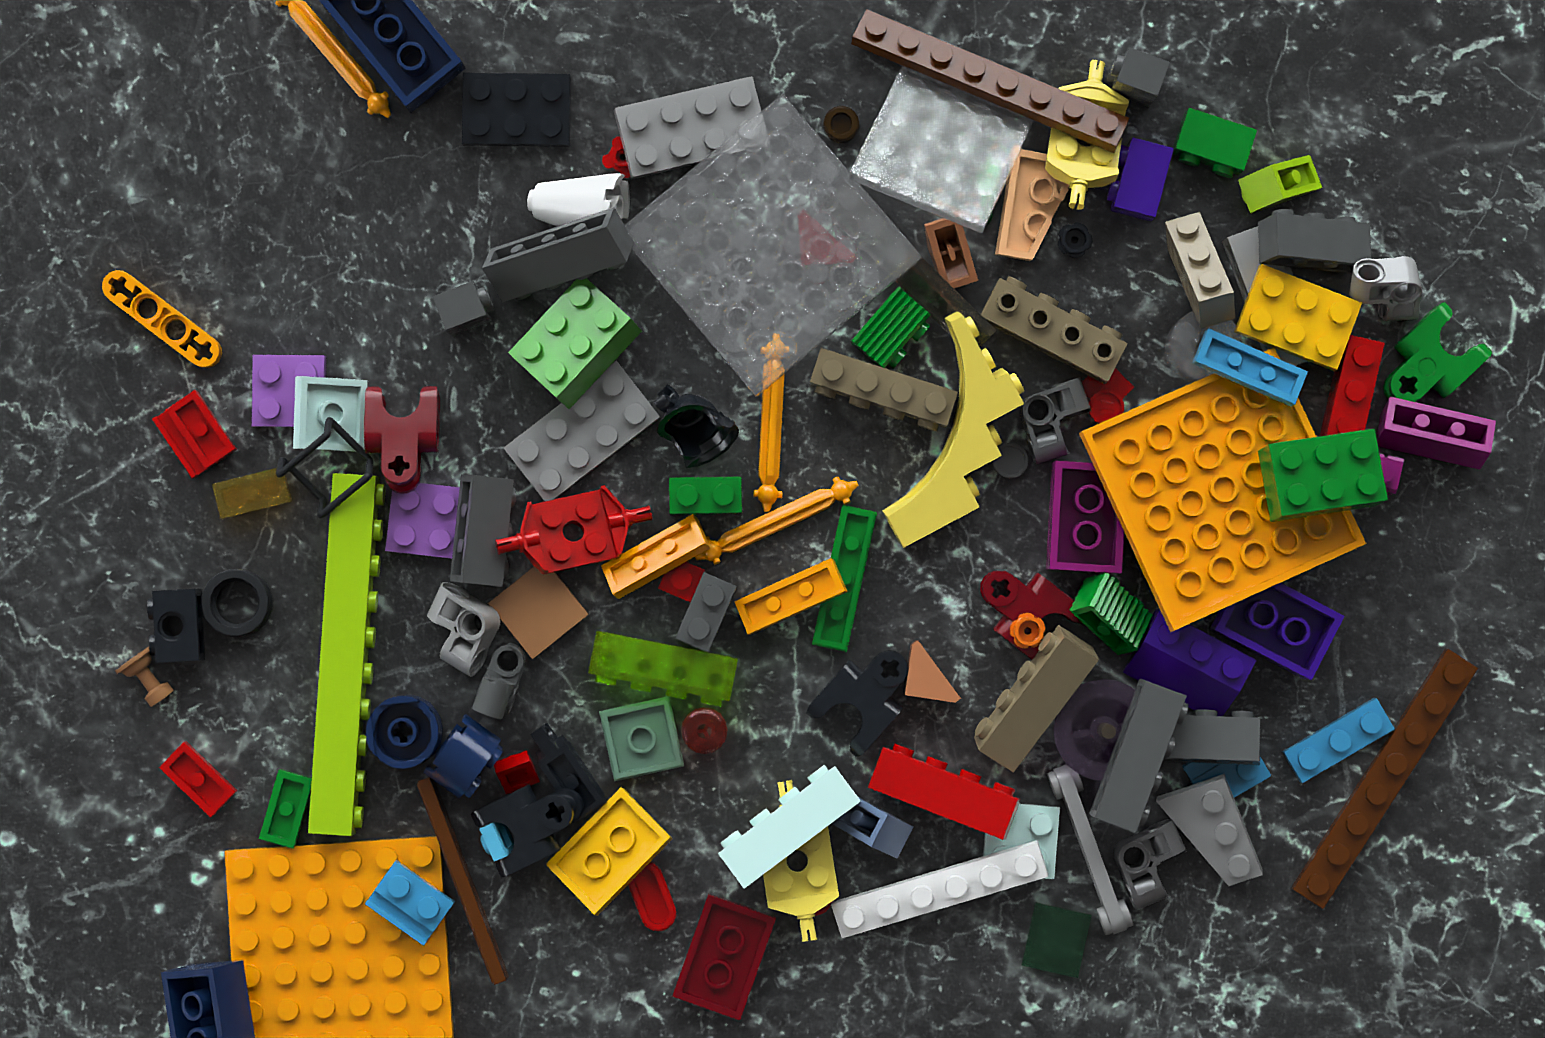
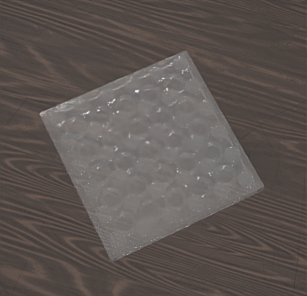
M781 94L625 224L634 241L631 250L755 397L761 394L922 259V256L784 94Z

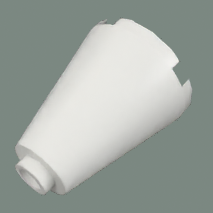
M620 173L538 183L535 189H531L528 194L527 207L529 211H532L535 219L555 226H560L611 208L616 209L621 219H628L630 209L629 183L622 180L625 175Z

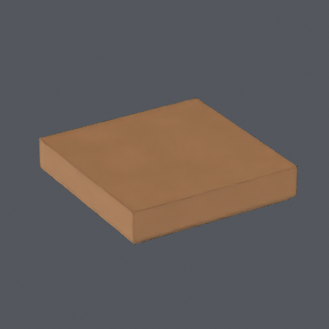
M535 567L531 568L488 603L498 612L501 621L532 659L589 615L556 572L543 575Z

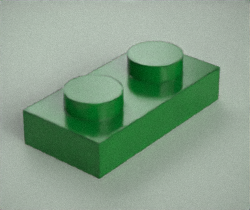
M283 769L278 770L259 839L295 848L311 795L312 777Z

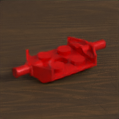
M603 485L599 490L536 504H532L531 501L527 502L520 532L516 533L515 536L495 539L498 555L519 550V553L523 552L532 565L544 575L620 558L628 529L631 528L632 524L651 521L652 513L650 512L649 505L632 510L625 509L606 486ZM569 524L578 525L582 529L583 537L575 542L569 541L563 535V528Z

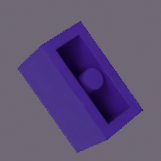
M1134 137L1129 140L1127 146L1121 145L1118 166L1121 167L1119 179L1110 184L1107 200L1112 201L1110 211L1152 221L1157 214L1174 148Z

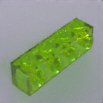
M596 631L588 673L596 675L595 682L616 686L617 679L630 681V689L651 692L652 686L665 688L666 696L686 699L687 693L700 695L701 703L722 706L723 700L730 701L738 658Z

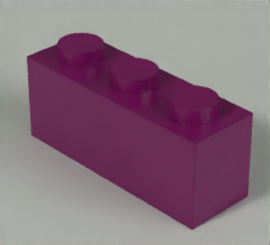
M1389 397L1380 414L1376 438L1379 447L1480 470L1491 454L1496 420Z

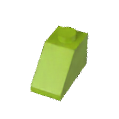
M1310 155L1273 164L1238 179L1242 198L1247 204L1250 213L1271 208L1322 188Z

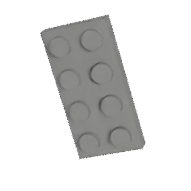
M752 76L614 109L631 180L770 146Z
M616 360L570 409L562 403L506 445L504 449L542 499L550 501L558 498L661 417Z

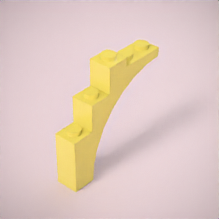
M955 312L945 318L955 344L959 367V400L953 427L941 454L928 473L905 496L882 510L903 548L979 508L975 497L980 495L979 490L971 476L964 478V476L1002 456L997 447L1002 444L1000 436L993 425L987 427L986 424L1024 404L1019 395L1024 392V388L1015 373L1009 375L1003 368L992 373L991 369L995 368L996 365L986 348L981 350L975 338L980 336L975 323L970 316L964 318L959 312Z

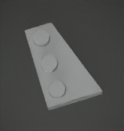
M1225 774L1157 796L1156 802L1228 886L1263 875V869Z

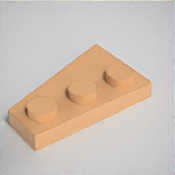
M1018 148L1011 150L995 255L1031 261L1039 249L1052 223V218L1069 190V184L1053 178L1046 171L1047 154Z

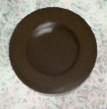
M836 106L830 109L824 118L823 127L825 134L830 140L837 143H846L852 140L859 129L857 114L846 106Z

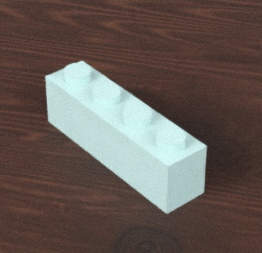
M823 765L807 777L811 782L809 786L801 792L794 787L778 799L782 804L781 807L771 814L766 808L749 821L753 828L742 836L737 830L720 843L724 849L718 853L744 889L861 801L835 766L828 770Z

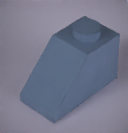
M860 797L858 798L861 801L831 823L865 844L895 858H898L914 827Z

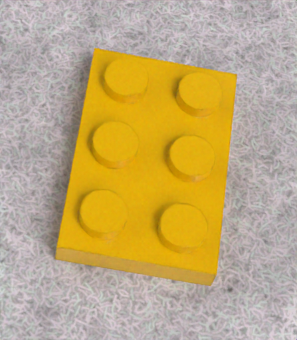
M1260 264L1234 333L1336 371L1362 302L1267 265Z
M620 787L607 803L576 832L546 865L594 915L598 916L673 838L624 788Z

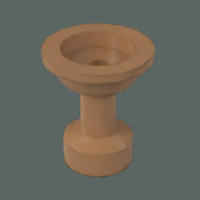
M148 646L121 665L115 672L116 674L122 673L126 677L136 675L148 691L144 699L152 707L172 693L174 689L168 682L160 684L148 668L152 662Z

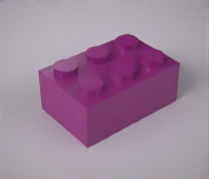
M1052 462L1046 570L1122 573L1124 530L1093 463Z

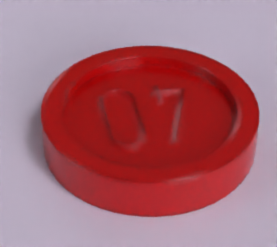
M1100 390L1089 400L1091 408L1089 415L1098 424L1124 412L1123 399L1113 390Z

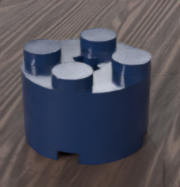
M400 695L383 701L372 712L366 725V740L372 753L388 766L399 769L411 768L427 761L436 753L443 734L442 721L437 710L430 702L414 695ZM403 722L406 723L407 727H412L413 734L407 737V741H404L403 735H397L396 732L397 728L402 727Z
M465 714L462 717V723L465 726L462 728L457 724L433 756L435 760L432 764L435 765V768L428 765L424 771V774L458 798L462 795L468 798L472 796L481 783L480 779L482 776L479 773L484 766L491 769L503 752V747L499 745L501 739Z

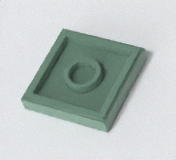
M670 696L599 711L614 782L685 766Z

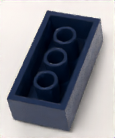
M319 0L410 113L466 69L460 58L412 0Z
M243 960L191 964L161 972L171 1038H255Z

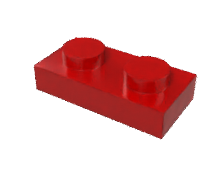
M184 741L159 767L210 818L238 791L187 741Z

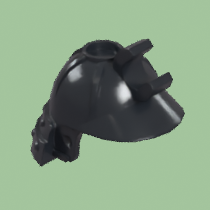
M668 384L657 393L659 397L654 401V404L665 413L664 418L657 427V433L660 437L674 443L684 459L686 468L697 467L711 462L726 452L738 438L739 429L735 425V421L726 417L721 411L718 412L708 399L692 394H684L679 397L675 389Z

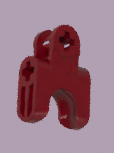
M437 386L423 387L420 391V401L416 410L411 415L401 418L394 417L386 411V401L380 387H367L365 390L364 415L365 452L381 453V470L388 487L396 493H409L416 489L420 483L421 453L439 452L440 395ZM400 467H406L401 476H396Z
M1006 571L989 572L980 583L982 598L1003 615L993 630L1031 660L1038 653L1039 645L1037 647L1029 646L1026 649L1021 648L1014 643V637L1010 635L1011 623L1017 620L1020 614L1032 613L1035 618L1039 617L1042 619L1048 614L1059 613L1073 623H1082L1069 610L1073 606L1074 600L1037 572L1027 585ZM1005 580L1004 589L1007 591L1006 595L993 597L994 588L991 586V583L993 581L1001 582ZM1029 627L1025 628V634L1031 633V629Z

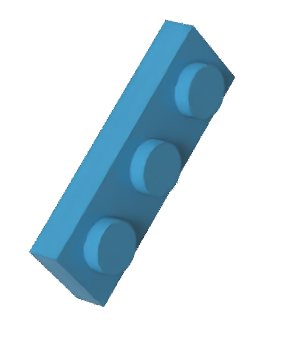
M1209 328L1204 332L1192 363L1290 407L1296 404L1308 373L1306 370Z
M1373 698L1285 749L1282 753L1299 782L1304 783L1393 731L1395 728L1378 699Z

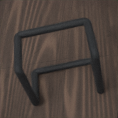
M328 417L325 421L324 433L290 462L285 457L278 459L276 476L281 478L290 472L319 500L317 516L324 518L371 479L374 461L333 418ZM333 428L366 461L364 476L326 506L325 496L295 466L330 437L331 429Z

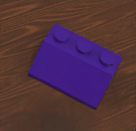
M1155 609L1153 618L1138 650L1133 651L1122 673L1138 681L1143 679L1186 695L1184 703H1187L1188 708L1194 711L1215 710L1217 711V716H1223L1240 693L1256 660L1189 624L1170 632L1160 609Z

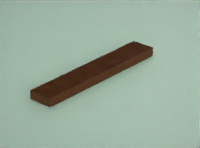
M430 777L418 781L417 787L491 982L495 985L506 981L509 974L436 782Z

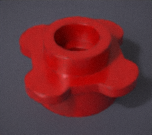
M617 136L612 140L610 152L603 156L602 163L605 168H613L620 174H624V178H630L627 161L620 159V155L625 153L621 138Z

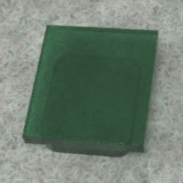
M1035 902L1021 965L1078 978L1092 915Z

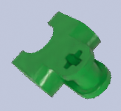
M1443 302L1428 312L1395 344L1394 348L1405 360L1385 379L1383 385L1384 395L1387 400L1389 397H1395L1416 402L1433 388L1444 399L1474 373L1491 356L1492 351L1486 344H1479L1468 349L1461 356H1453L1447 353L1441 346L1440 332L1445 323L1452 317V309L1446 302ZM1408 380L1410 383L1407 387L1408 392L1402 394L1399 391L1402 386L1401 382Z

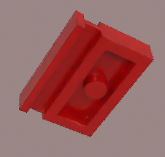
M197 390L192 391L167 408L166 411L152 418L191 478L195 479L199 474L210 469L237 450Z

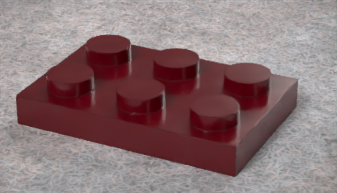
M708 893L672 997L740 1020L776 917Z

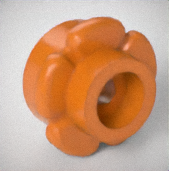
M1032 613L1020 614L1018 619L1011 623L1010 635L1014 637V643L1021 648L1037 647L1044 637L1045 624L1041 618H1035ZM1029 627L1031 629V633L1025 634V628Z

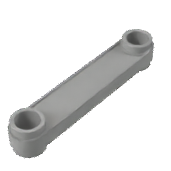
M1065 764L1054 768L1053 771L1047 773V777L1056 800L1063 798L1102 905V907L1096 908L1103 931L1105 935L1112 933L1115 935L1126 931L1128 927L1133 926V922L1124 899L1117 901L1078 794L1084 788L1075 764L1068 766Z

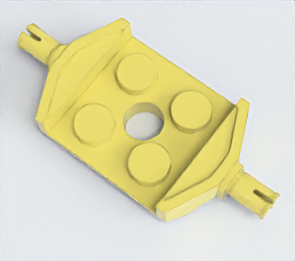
M1097 60L1090 61L1087 81L1058 88L1123 116L1126 114L1129 100L1103 84L1105 63L1101 60L1098 67ZM1051 128L1045 169L1053 178L1069 184V188H1072L1070 208H1075L1077 199L1076 210L1084 208L1085 194L1088 188L1104 187L1116 181L1119 174L1118 163L1122 138L1115 153H1111L1095 145L1082 146L1075 137Z
M792 780L786 781L787 792L793 789ZM784 782L777 783L780 798L787 793L785 792ZM828 826L797 849L804 852L808 858V864L804 870L799 872L791 870L787 865L786 857L763 874L768 908L797 916V920L800 919L802 942L808 941L807 930L810 932L811 941L817 940L813 919L815 913L839 897Z

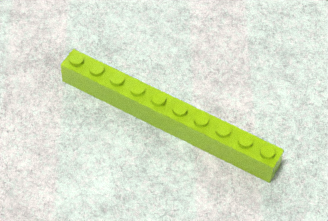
M333 473L331 502L364 475ZM372 476L368 482L330 512L308 833L352 836L356 834V828H362L364 809L362 806H358L359 792H364L366 785V771L360 770L361 756H367L368 752L366 735L363 734L364 720H369L371 712V699H365L366 684H372L373 663H368L369 648L374 649L376 628L370 627L371 613H376L378 607V591H373V577H379L381 558L375 555L376 541H381L383 535V520H377L378 505H384L386 492L385 484H380V477Z

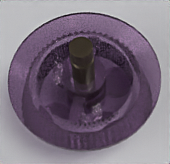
M1100 679L1089 681L1077 688L1055 717L1054 739L1056 747L1065 763L1075 772L1084 777L1102 781L1135 689L1115 680Z

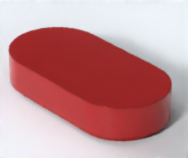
M650 862L628 886L643 924L650 930L663 931L674 923L676 907L661 869L655 863Z

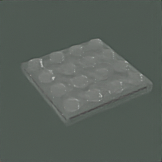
M902 66L850 171L849 180L983 233L1035 120Z

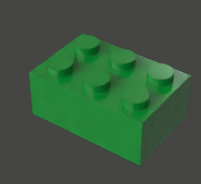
M1375 428L1272 443L1258 450L1270 522L1374 507L1388 500Z

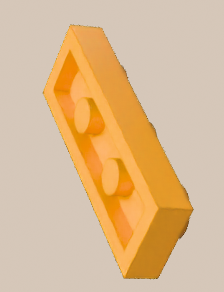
M692 514L622 553L620 558L604 563L601 567L612 594L617 599H620L711 547L699 519Z
M830 558L736 600L734 603L747 634L752 635L848 591L834 559Z

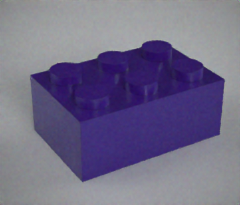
M1279 583L1219 610L1209 630L1302 679L1312 680L1345 616Z

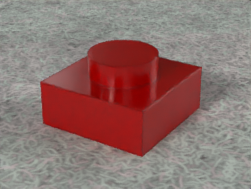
M685 562L665 573L658 589L691 602L705 569Z
M527 750L508 756L494 764L495 772L506 794L526 785L540 782L538 772Z

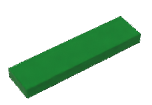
M842 505L831 558L834 559L848 592L820 604L812 645L847 652L877 512Z

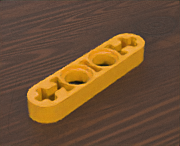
M115 270L105 276L102 282L104 295L190 362L201 368H210L220 361L222 348L215 338L132 275L124 271ZM125 278L127 281L124 286L134 294L137 293L138 288L142 290L141 293L133 298L130 308L126 306L131 301L130 298L122 293L113 295L115 288L112 286L114 280L121 282ZM145 299H153L158 306L156 315L149 319L143 318L139 313V305ZM174 320H181L186 327L185 335L179 340H172L167 334V327ZM195 331L199 333L198 336L193 338L195 341L204 346L208 345L209 342L212 344L210 352L213 355L210 359L203 357L199 360L200 352L191 345H188L186 351L182 348L191 341Z

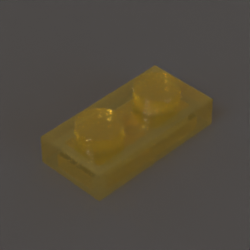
M277 468L212 484L220 519L292 502L286 475L278 478L276 476Z

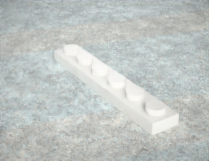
M1038 840L839 899L833 901L831 906L841 937L845 938L1048 877V872Z

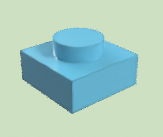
M492 822L479 829L482 834L481 844L485 852L492 856L494 862L510 855L515 843L506 825Z

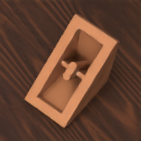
M959 213L924 224L927 248L944 292L978 281Z
M916 640L911 643L907 665L908 673L905 678L903 694L954 703L961 699L920 642Z

